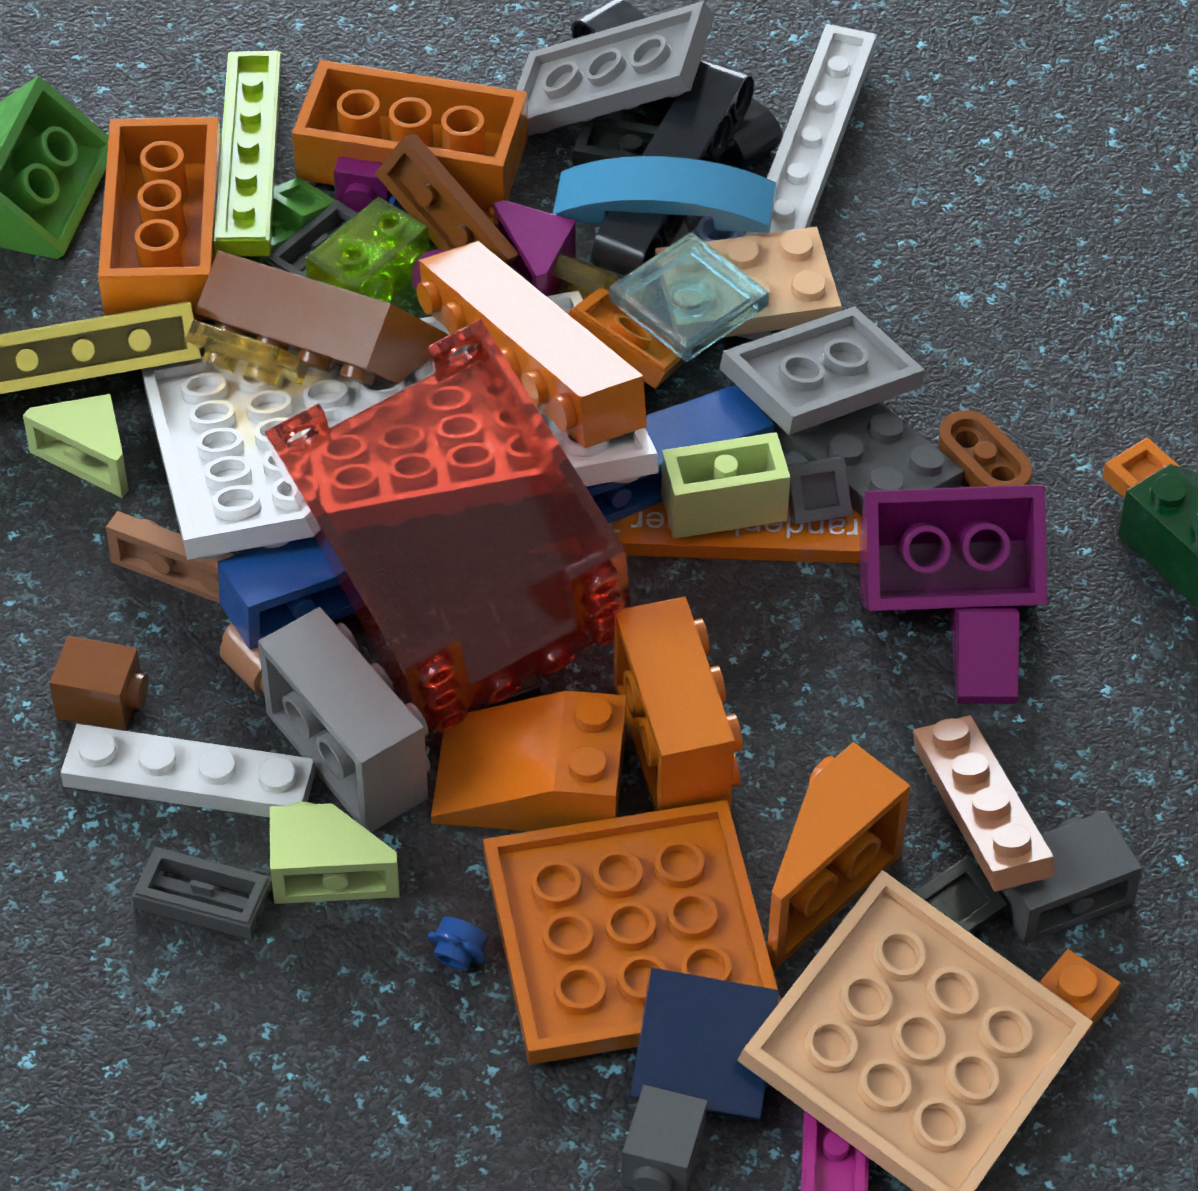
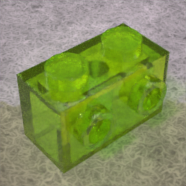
M377 197L305 257L307 278L388 303L393 295L412 280V271L416 261L429 251L428 226L381 197Z

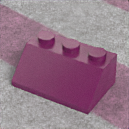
M1045 485L865 491L859 544L861 604L868 611L1047 605Z

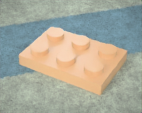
M817 227L655 248V265L677 344L788 329L839 312L842 308Z

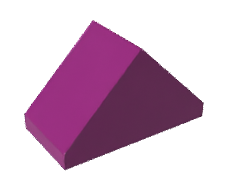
M506 200L494 203L495 226L520 254L510 267L545 296L556 295L576 259V221Z
M1014 606L950 608L957 704H1017L1020 612Z

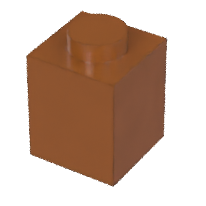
M67 636L49 682L56 719L126 731L134 709L141 710L143 708L148 693L149 678L147 674L141 673L138 649Z

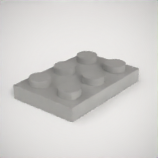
M855 306L723 351L719 368L788 435L921 387L925 372L924 368Z

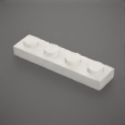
M76 724L61 770L63 787L269 818L271 806H289L296 802H308L315 777V763L312 758Z

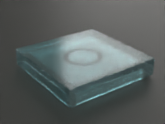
M691 232L609 287V300L687 362L766 308L769 302V292Z

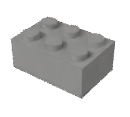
M318 607L258 641L267 715L302 757L314 759L316 774L356 822L368 831L373 832L428 799L427 772L430 771L431 767L425 750V736L428 735L426 721L414 704L407 703L405 705L393 692L392 683L385 670L376 662L370 665L361 655L357 642L346 625L343 623L336 625L323 609Z

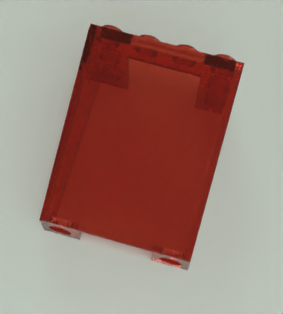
M482 319L428 346L433 371L432 375L331 428L328 426L324 410L318 403L265 431L273 459L402 701L405 705L412 703L418 708L426 721L428 733L433 730L443 732L452 729L467 717L468 711L487 701L497 703L509 698L519 690L522 682L540 672L552 674L561 670L573 660L574 654L594 643L602 646L613 642L615 615L624 608L632 607L624 547ZM471 344L461 354L449 358L456 350ZM309 429V431L300 438L288 442V440L295 434L303 430Z

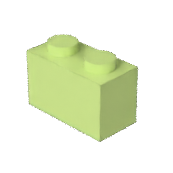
M777 432L662 450L661 496L673 539L787 521L790 474Z

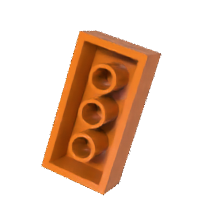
M320 60L292 132L296 178L300 177L305 181L335 185L333 171L339 156L383 163L403 137L416 133L479 208L489 210V207L494 208V203L508 201L528 140L527 92Z
M218 117L110 119L98 270L104 316L181 302H191L194 321L207 320L194 312L215 260L214 230L221 152Z

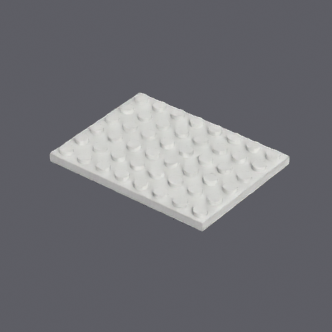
M579 291L546 296L567 314L573 307L583 301ZM433 316L420 318L424 322L451 335L447 328ZM452 335L446 348L398 384L375 377L372 386H368L340 375L342 366L331 363L329 371L325 372L297 361L296 358L299 352L288 349L285 358L255 347L141 369L144 388L187 560L201 557L217 559L228 555L230 552L261 546L277 548L286 545L290 541L315 536L336 537L353 529L375 525L396 526L406 522L408 519L434 514L455 515L467 508L494 503L503 505L514 504L527 497L554 492L569 494L586 486L608 482L629 483L637 480L640 476L659 473L657 451L645 427L584 448L566 431H561L555 422L537 406H532L527 398L512 384L504 382L497 371L483 359H478L473 351L459 338Z

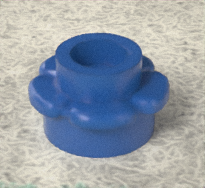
M444 916L437 931H429L427 939L432 945L436 946L433 957L444 965L456 970L467 971L470 963L479 965L485 962L486 958L484 957L483 950L489 937L478 927L455 917Z

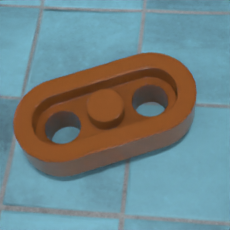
M962 410L953 412L943 419L939 428L938 449L965 470L963 479L971 487L1031 484L1033 470L1031 461L987 416L976 411ZM962 445L970 446L971 448H964Z

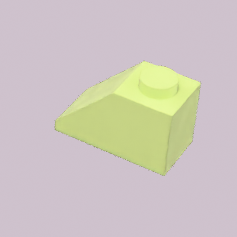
M296 802L289 806L270 807V872L274 904L400 897L397 852L334 804Z

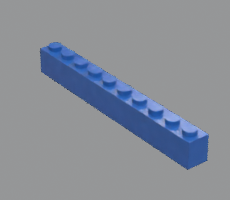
M737 385L709 393L646 415L647 427L645 429L657 451L659 471L657 474L640 476L637 480L629 483L608 482L586 486L569 494L554 492L527 497L514 504L503 505L494 503L467 508L455 515L434 514L408 519L406 522L396 526L375 525L353 529L336 537L315 536L290 541L286 545L277 548L261 546L217 561L220 605L249 650L259 647L258 641L318 607H321L329 618L334 621L613 523L663 501L661 496L662 450L774 433V424L760 407Z

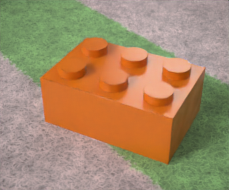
M686 596L615 610L614 686L617 695H627L626 724L654 811L727 800L731 812L732 788L740 786V772L734 752L741 751L743 748L741 729L736 715H726L722 702L726 701V690L722 672L718 665L709 666L706 654H709L710 651L707 629L702 618L693 619Z

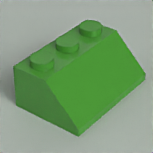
M37 76L0 102V248L58 259L65 254L106 170L109 135L40 76Z

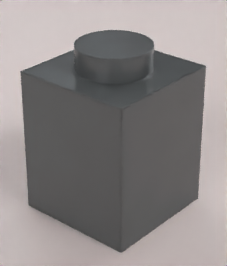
M643 1085L622 1151V1185L632 1187L635 1191H689L706 1134L708 1100Z

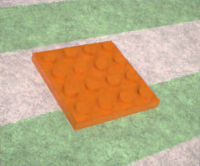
M727 800L483 839L484 858L529 1065L637 1047L651 968L778 990Z

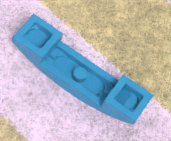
M665 156L611 158L581 164L561 171L553 214L575 220L576 223L602 224L609 211L709 216L714 219L715 230L770 233L777 185L776 182L760 175L702 160Z

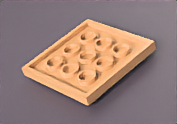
M882 870L748 1042L737 1061L913 1191H975L1093 1021Z

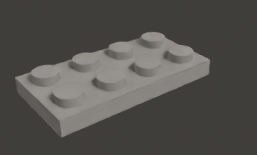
M704 1L530 52L516 89L527 92L528 136L536 133L544 134L554 128L580 121L587 122L597 116L623 109L630 110L644 103L666 97H677L684 92L691 91L714 19V15Z

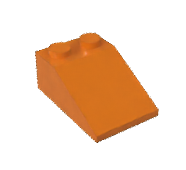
M562 691L445 717L431 812V824L535 831L616 818L618 816L626 742L627 695Z
M854 742L836 758L828 756L823 759L810 776L809 786L771 894L767 951L774 969H777L864 891L882 870L886 871L902 856L911 785Z

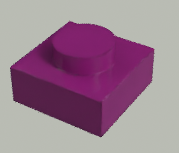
M339 156L333 171L336 200L360 214L384 217V209L393 195L375 175V172L382 163Z

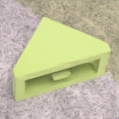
M110 394L32 407L24 413L23 419L30 453L121 498L129 491L123 452Z

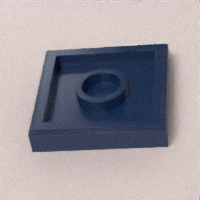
M651 968L629 1099L638 1101L643 1085L708 1100L707 1113L758 1122L761 1117L766 1082L738 1062L737 1059L748 1042L778 1005L780 990Z

